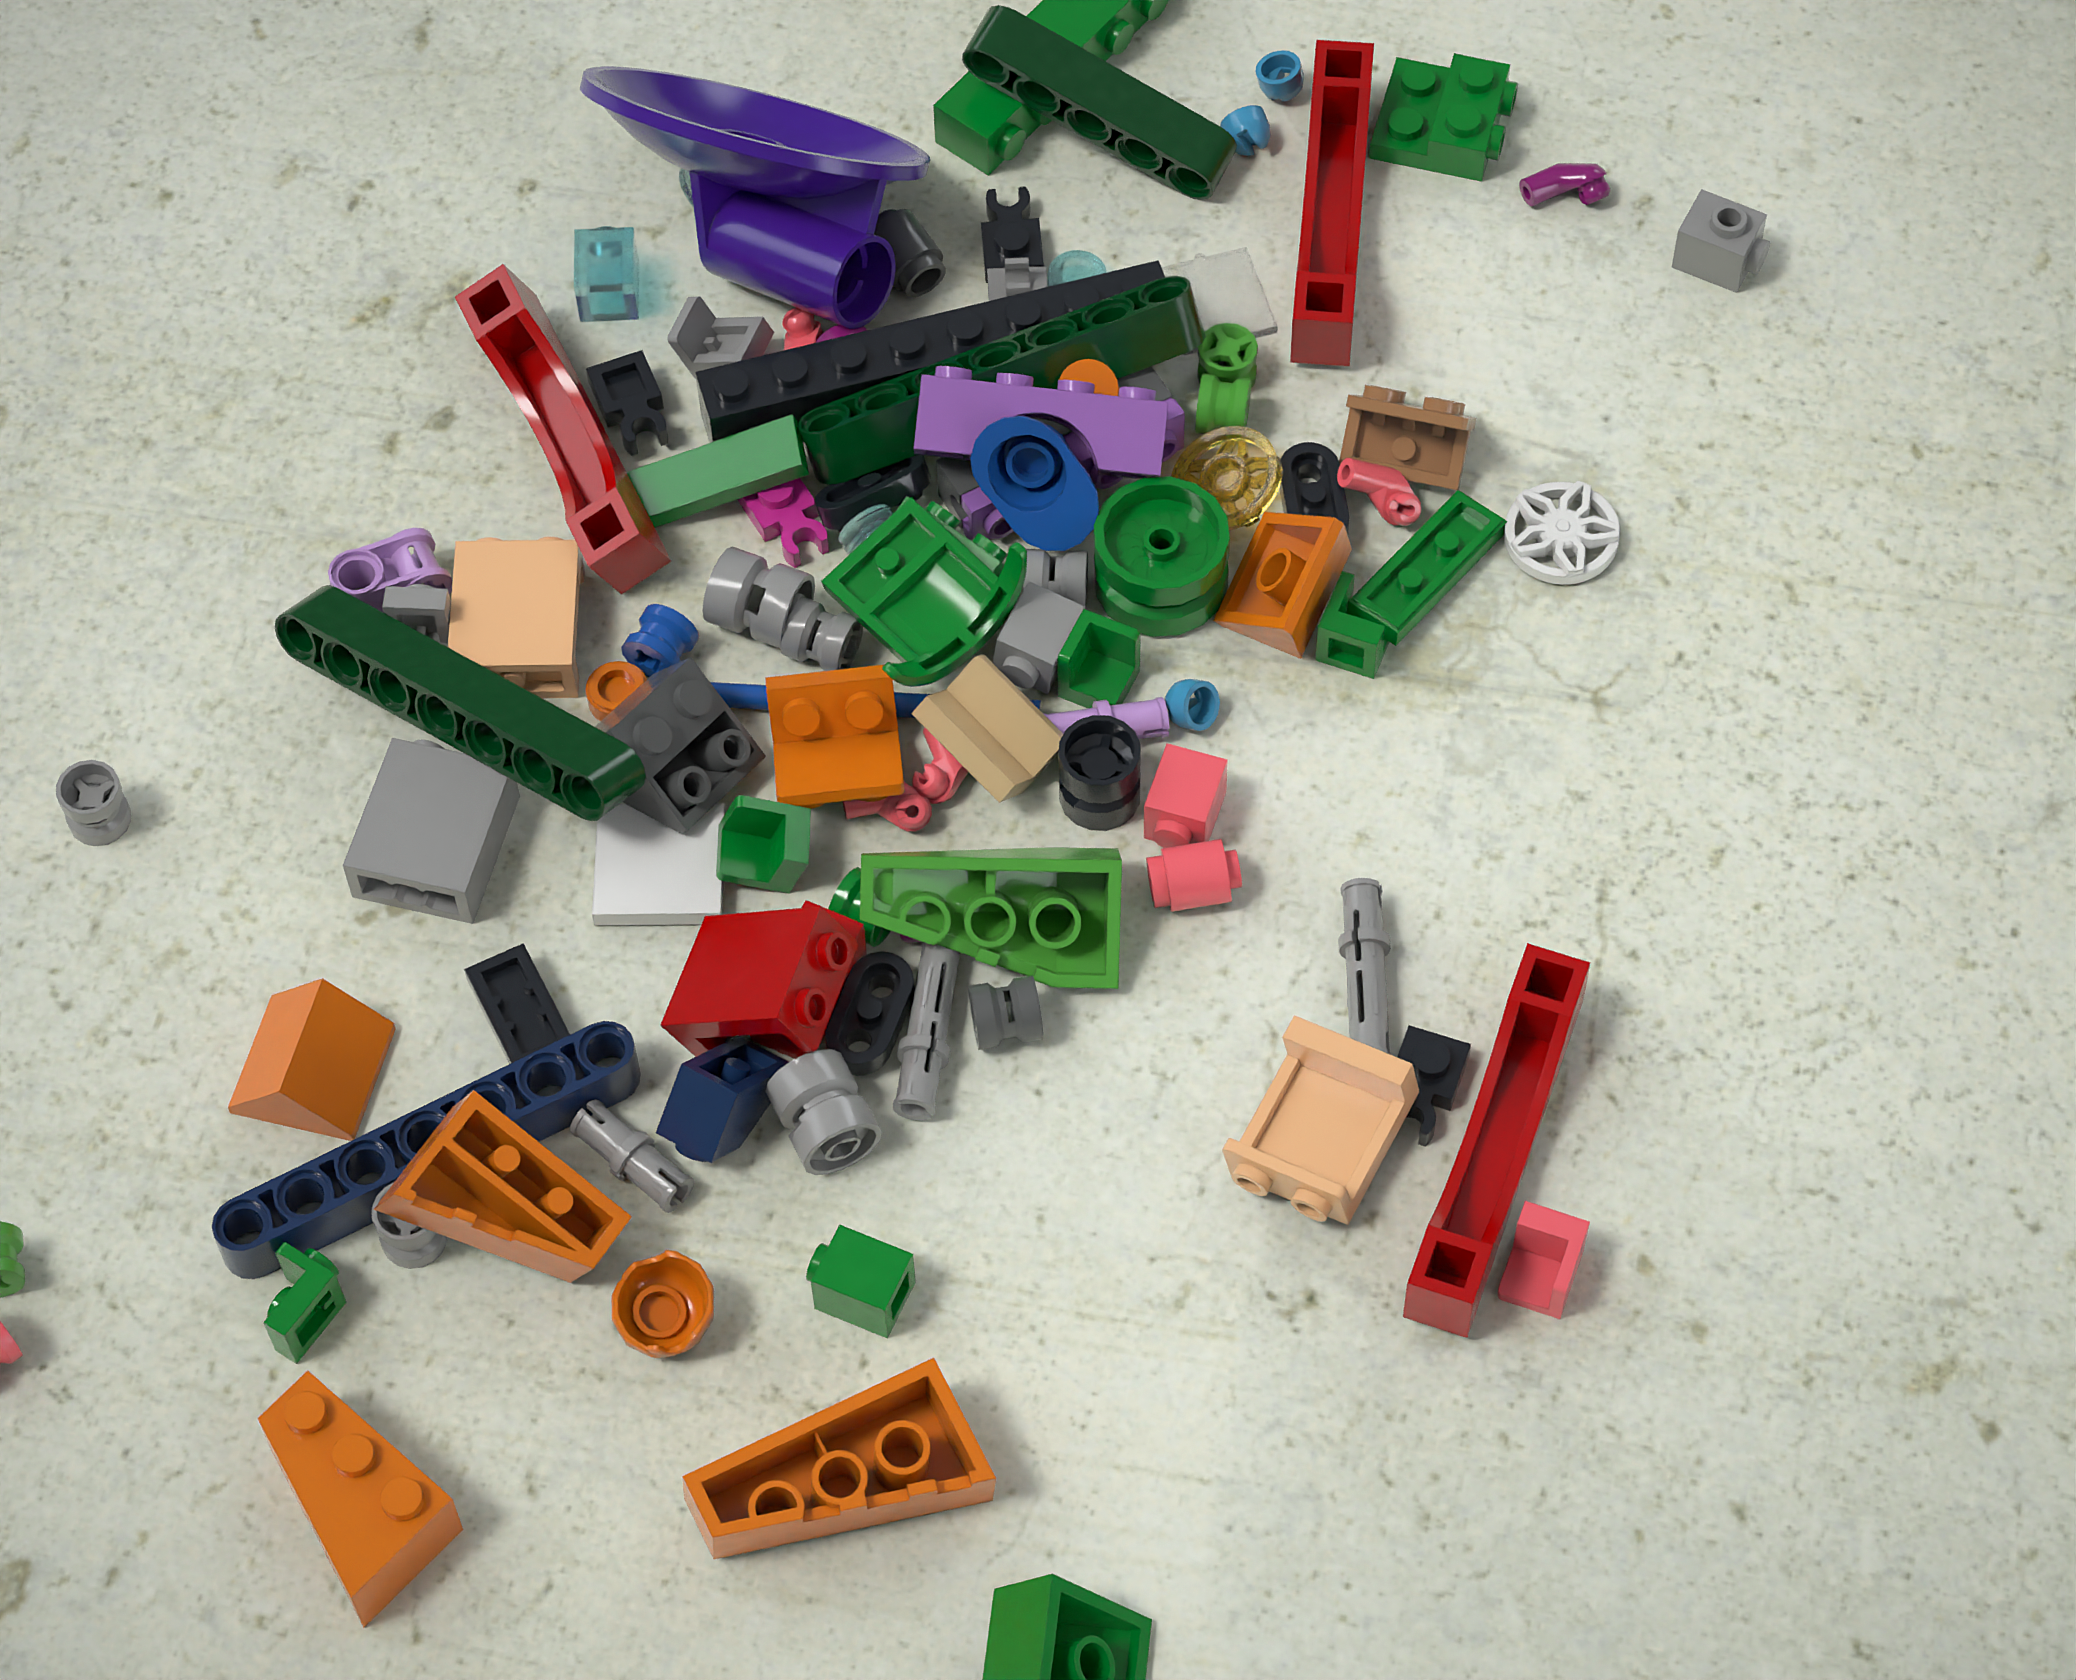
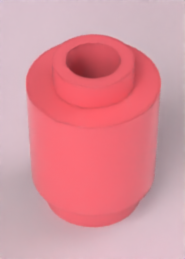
M1221 839L1162 848L1161 855L1146 858L1154 908L1170 906L1171 912L1228 903L1232 902L1231 889L1242 887L1236 849L1224 851Z

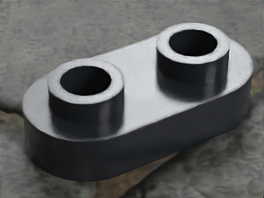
M1303 442L1293 445L1284 452L1279 462L1278 475L1283 512L1286 514L1334 517L1344 523L1348 535L1349 511L1345 490L1337 481L1340 464L1337 456L1331 449L1319 443ZM1304 478H1312L1317 482H1309L1305 484L1300 480Z
M915 455L849 481L830 484L816 495L814 503L824 527L844 534L853 533L867 527L871 523L872 518L894 506H900L906 497H911L914 501H917L923 495V490L930 484L931 475L924 455Z
M884 951L873 952L863 956L853 965L826 1028L827 1050L832 1049L841 1053L852 1075H868L879 1070L891 1055L913 1002V973L909 964L902 957ZM879 987H887L893 991L889 996L883 998L871 994ZM857 1041H863L870 1045L867 1050L862 1052H854L849 1049V1046Z

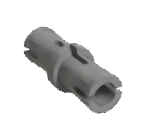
M595 1099L587 1103V1109L593 1113L592 1116L581 1108L571 1123L570 1131L575 1137L582 1139L609 1162L610 1173L621 1181L629 1179L658 1203L664 1212L670 1213L677 1209V1203L672 1200L673 1196L681 1203L687 1199L694 1187L693 1178L684 1174L654 1149L655 1145L653 1143L655 1141L644 1131L634 1132L605 1108L600 1100Z

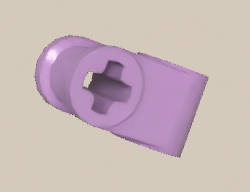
M424 528L405 529L394 534L392 537L357 549L346 550L333 559L328 570L331 586L343 590L383 612L382 605L386 586L408 587L413 584L424 583L434 588L448 589L450 595L453 580L449 572L439 566L433 554L436 543L430 531ZM409 547L414 548V554H410L408 549Z

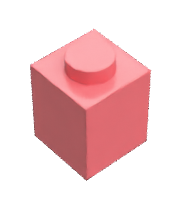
M1167 743L1144 804V838L1155 841L1163 848L1209 841L1226 795L1228 759Z

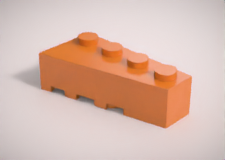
M935 1358L929 1359L682 1476L684 1500L713 1559L993 1501L996 1477Z

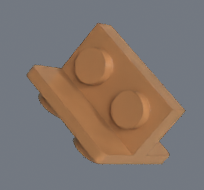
M1365 385L1363 395H1348L1346 407L1350 409L1339 464L1346 458H1353L1394 468L1400 471L1408 481L1459 490L1471 430L1475 429L1477 419L1463 415L1464 403L1425 397L1423 407L1404 404L1406 396L1404 391L1373 385Z

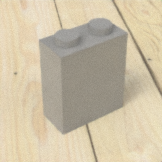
M392 738L343 863V869L352 897L473 924L520 798L517 782L464 753L447 750L435 742L422 739L410 742Z

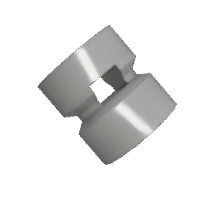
M732 546L727 548L719 557L707 583L703 600V619L707 623L735 633H740L749 627L751 636L755 640L781 649L784 628L796 603L803 597L814 600L815 579L807 572L781 563L768 569L767 560L764 557Z
M832 1049L817 1050L788 1062L772 1076L765 1090L783 1127L793 1130L789 1134V1138L806 1172L814 1175L830 1174L857 1163L876 1147L882 1136L881 1129L864 1097L857 1095L859 1088L840 1052Z

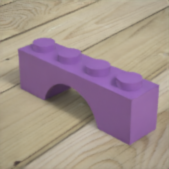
M936 366L935 376L922 375L914 454L971 460L970 456L975 439L987 425L1003 417L1025 416L1031 419H1044L1056 422L1076 434L1087 447L1097 475L1133 479L1160 477L1168 402L1156 401L1155 390L1138 387H1119V396L1094 394L1095 384L1076 380H1058L1057 389L1033 387V377L1013 373H997L996 383L972 380V370L949 366Z

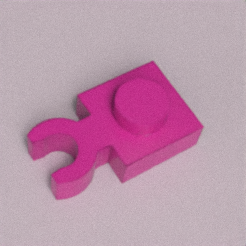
M801 478L737 499L765 542L781 535L783 556L790 566L794 568L801 566L800 551L797 544L803 541H810L816 544L822 555L829 552L827 531L819 521L815 520L818 517V511L814 498Z

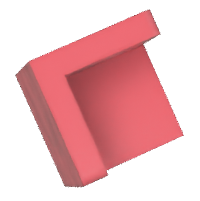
M1525 1201L1517 1222L1513 1248L1498 1288V1298L1502 1301L1561 1319L1584 1252L1590 1221Z

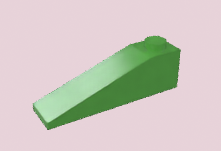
M1044 847L861 853L860 920L931 945L937 944L974 957L976 961L994 967L997 965L1026 976L1033 975L1035 981L1051 987L1118 989L1122 859L1118 848Z

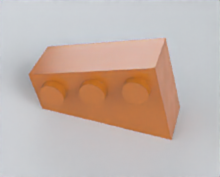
M474 1090L451 1108L373 1209L570 1283L595 1268L632 1217Z
M307 1370L258 1417V1421L275 1459L364 1628L463 1530L453 1499Z

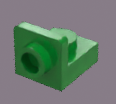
M283 1242L275 1254L286 1279L294 1285L292 1287H285L276 1295L269 1306L267 1318L263 1324L275 1351L297 1364L347 1302L337 1279L339 1270L327 1257L312 1248H307L302 1253L288 1243Z

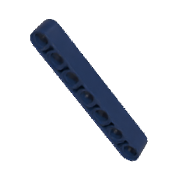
M601 1021L591 1024L228 1200L219 1207L213 1216L212 1222L213 1235L225 1265L232 1274L240 1278L257 1279L281 1269L275 1252L283 1242L288 1243L302 1253L307 1248L317 1251L372 1224V1206L376 1196L386 1186L397 1180L451 1108L473 1090L538 1142L570 1127L574 1117L581 1108L592 1116L593 1113L587 1109V1103L592 1100H600L605 1108L624 1101L635 1092L640 1083L641 1076L632 1034L625 1026L612 1021ZM617 1057L621 1059L614 1066H596V1063L604 1058ZM547 1086L562 1087L559 1092L551 1096L536 1095L538 1091ZM372 1172L383 1174L374 1183L367 1185L357 1184V1181L365 1174ZM306 1203H322L313 1213L306 1215L296 1214L298 1208ZM251 1231L261 1232L259 1237L251 1243L244 1245L234 1244L237 1238L244 1233Z

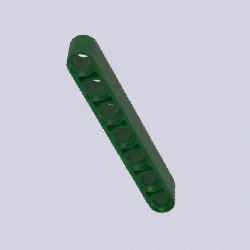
M1168 276L1151 281L809 411L798 422V430L816 479L820 483L827 485L839 484L917 455L914 454V441L922 375L935 376L936 366L972 370V380L996 383L997 373L1027 375L1034 378L1033 387L1057 389L1058 380L1063 371L1069 365L1079 360L1093 359L1107 365L1113 371L1116 378L1119 379L1196 349L1203 343L1206 335L1190 280L1182 276Z
M331 585L322 586L280 614L275 620V632L279 643L287 654L296 661L582 819L598 821L639 790L645 783V768L640 757L624 742L337 587Z

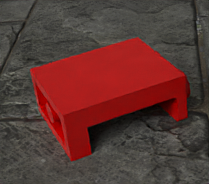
M821 906L705 916L660 1026L695 1057L725 1043L727 1036L776 1033L785 1035L803 1052L816 1051L856 952L857 941Z

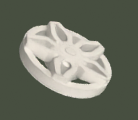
M1581 481L1576 483L1550 482L1540 484L1529 490L1525 489L1516 497L1507 513V523L1504 530L1506 549L1511 559L1521 570L1538 580L1561 585L1581 583L1602 573L1616 555L1620 538L1618 517L1608 501L1593 491L1591 485ZM1550 498H1560L1558 508H1555ZM1573 500L1582 502L1576 511L1567 509V506ZM1531 505L1545 511V514L1542 516L1535 513ZM1590 507L1593 508L1602 518L1595 515L1588 517ZM1522 515L1528 527L1516 537L1515 524L1519 516ZM1593 529L1604 533L1590 534L1587 531ZM1537 539V543L1525 545L1530 540ZM1607 546L1598 558L1585 565V548L1594 549ZM1549 555L1553 557L1554 562L1559 568L1543 565L1532 558ZM1575 555H1576V568L1573 566V564H1572V563L1570 562V560L1568 559V558L1574 557Z

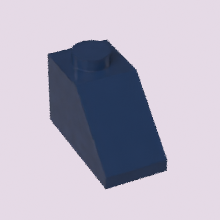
M737 1036L682 1063L656 1134L675 1143V1148L680 1154L695 1161L712 1163L742 1146L771 1104L765 1092L768 1081L788 1061L741 1036Z

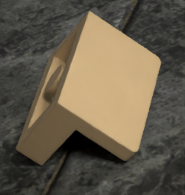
M985 655L975 656L947 689L926 696L911 713L999 803L1022 794L1059 753V741L1063 736V733Z

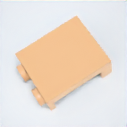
M486 537L476 541H456L448 648L541 698H578L579 672L575 656L579 587L584 582L585 569L582 554L576 541L564 540L558 537H543L538 540H501Z
M1294 1015L1282 1037L1287 1051L1286 1058L1240 1141L1228 1138L1222 1151L1231 1178L1246 1191L1259 1196H1266L1268 1192H1272L1290 1200L1291 1205L1297 1211L1313 1220L1323 1222L1326 1221L1327 1217L1349 1225L1419 1094L1414 1067L1410 1062Z

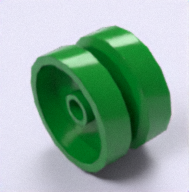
M1166 476L1142 478L1120 487L1102 504L1094 523V579L1096 597L1109 617L1139 630L1141 634L1160 637L1181 635L1204 625L1218 611L1228 589L1230 535L1228 517L1217 499L1196 483Z

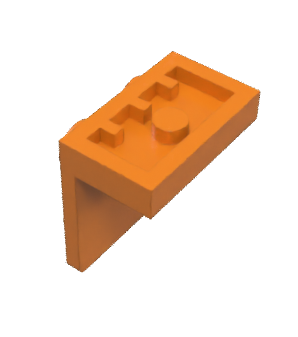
M884 665L765 677L773 739L777 802L812 809L825 803L858 799L865 802H876L888 796L901 795L905 792L893 679L882 670Z

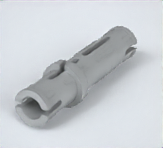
M1371 878L1351 879L1341 886L1344 933L1338 939L1339 953L1346 959L1349 1036L1351 1039L1392 1055L1389 1047L1388 999L1385 974V956L1389 954L1391 947L1389 934L1383 930L1382 885H1379L1377 880Z
M922 941L907 1036L901 1038L898 1044L897 1057L902 1065L896 1099L893 1101L894 1112L911 1120H927L931 1118V1115L935 1114V1100L940 1070L947 1066L950 1056V1048L945 1041L960 952Z

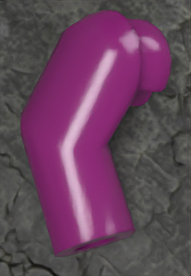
M1557 163L1523 178L1519 182L1520 192L1524 201L1532 207L1574 188H1577L1580 201L1588 205L1609 196L1611 189L1604 178L1607 172L1596 163Z

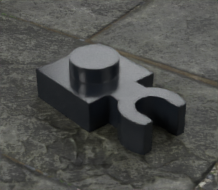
M1025 186L1018 188V202L1012 206L999 204L996 189H988L986 193V214L989 222H981L985 282L988 283L987 269L1005 268V258H1028L1029 267H1044L1039 218L1029 219L1030 194Z
M643 350L586 368L589 386L607 427L621 423L622 441L627 453L631 456L638 454L635 436L643 431L653 432L661 446L668 444L666 421L663 415L658 412L664 409L662 394Z
M1408 1025L1397 1058L1412 1063L1414 1067L1419 1094L1406 1118H1414L1420 1122L1421 1128L1418 1145L1426 1147L1432 1140L1435 1131L1436 1112L1433 1106L1451 1111L1470 1056L1471 1044Z

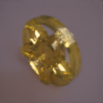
M1227 426L1209 431L1193 441L1176 461L1171 477L1196 483L1213 495L1222 509L1224 507L1226 512L1229 513L1227 517L1229 531L1243 526L1248 528L1260 520L1259 516L1270 506L1278 493L1283 476V467L1278 453L1263 434L1244 426ZM1247 442L1260 447L1267 457L1249 458ZM1222 444L1216 455L1212 458L1198 459L1206 451ZM1236 445L1238 447L1237 455L1233 453ZM1256 471H1265L1255 477L1251 476ZM1190 473H1200V478L1198 479ZM1251 489H1262V490H1261L1260 493L1255 497V494H1254V492H1253ZM1243 497L1246 499L1247 506L1239 510L1236 507L1235 501Z

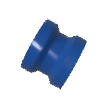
M651 604L645 608L639 618L640 630L629 634L621 650L628 663L637 666L645 676L650 677L658 671L681 662V655L691 652L699 639V633L694 624L675 609L665 605Z

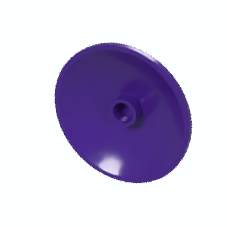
M601 66L588 68L583 71L580 90L587 98L603 106L612 118L638 142L664 160L689 172L699 255L703 266L708 272L849 329L861 328L870 323L879 314L892 290L896 268L895 256L891 245L884 238L874 235L885 186L895 181H912L924 178L927 175L930 157L925 151L894 134L855 119L739 86L686 75L629 67Z

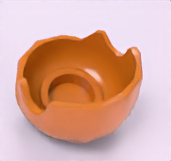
M665 1250L657 1256L633 1262L622 1274L621 1280L616 1284L611 1295L612 1322L628 1347L647 1356L663 1358L681 1354L700 1342L714 1319L713 1285L700 1263L677 1251Z

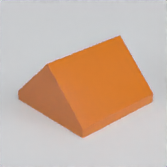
M1264 512L1213 621L1222 627L1301 659L1352 551L1344 523L1334 517Z
M323 978L271 995L230 1100L229 1112L239 1116L339 1139L354 1140L395 1033V1024Z

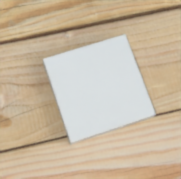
M725 803L715 804L684 833H679L627 804H619L597 821L592 905L594 926L702 924L705 916L723 915L724 881L716 877L718 825L726 813Z

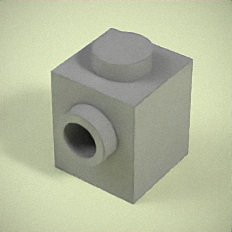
M1701 189L1678 230L1672 268L1737 293L1747 273L1750 272L1757 275L1766 259L1770 241L1762 239L1767 214Z
M1028 581L997 638L993 664L1015 686L1025 689L1035 688L1048 694L1058 676L1057 658L1059 652L1085 606Z

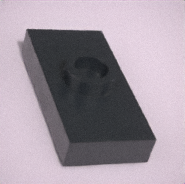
M524 943L464 969L467 981L509 1064L570 1035Z

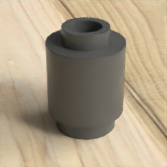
M888 209L879 213L874 235L884 238L893 249L896 264L894 288L899 291H905L909 297H919L930 292L942 281L946 273V268L942 263V252L910 210Z

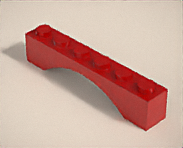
M1316 40L1303 211L1292 319L1290 362L1350 366L1374 43Z
M504 264L456 295L455 299L476 341L513 395L546 455L562 495L565 507V521L588 567L622 595L672 562L537 295Z
M1527 943L1507 999L1489 1063L1465 1135L1443 1193L1427 1225L1407 1282L1403 1310L1404 1318L1468 1338L1584 1000L1591 962Z

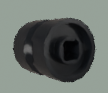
M1092 715L1077 720L1065 730L1059 741V801L1062 809L1071 821L1088 830L1107 831L1120 827L1134 816L1140 805L1141 744L1136 732L1128 724L1112 716Z

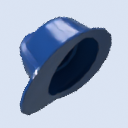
M1025 416L1003 417L985 427L975 439L970 456L972 473L983 493L991 500L1013 531L1027 544L1045 551H1065L1081 544L1094 529V523L1099 514L1098 492L1088 472L1072 453L1063 435L1050 425Z

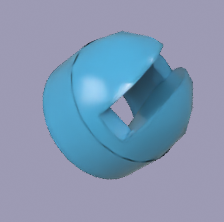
M1275 51L1267 54L1258 62L1255 70L1260 89L1268 99L1290 101L1302 90L1304 73L1299 57L1293 52ZM1285 73H1290L1289 76L1284 78Z
M1250 105L1239 108L1228 114L1220 124L1235 139L1237 144L1236 153L1239 155H1254L1253 146L1257 145L1260 149H1264L1267 147L1271 137L1270 124L1261 106Z
M1185 679L1174 683L1165 696V703L1171 722L1182 728L1202 731L1214 723L1219 712L1220 699L1218 691L1212 683L1197 679Z

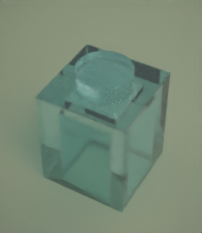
M602 226L596 229H574V291L580 322L639 320V259L634 227L615 228Z

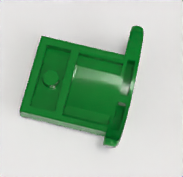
M910 497L821 582L825 591L902 662H887L882 667V670L891 679L903 686H925L955 671L981 649L1001 627L1017 603L1022 591L1027 572V550L1020 543H1013L1008 549L1003 569L999 577H997Z

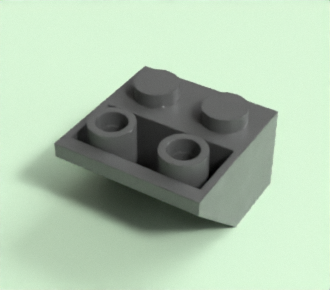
M691 657L654 673L595 726L631 747L640 757L645 768L646 779L644 785L624 800L623 803L679 833L688 831L766 757Z

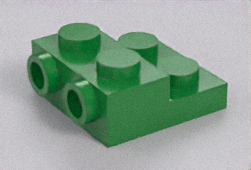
M1454 53L1449 68L1396 57L1371 139L1369 159L1482 182L1488 159L1499 161L1506 126L1498 125L1501 115L1511 117L1516 101L1518 82L1509 81L1511 64Z

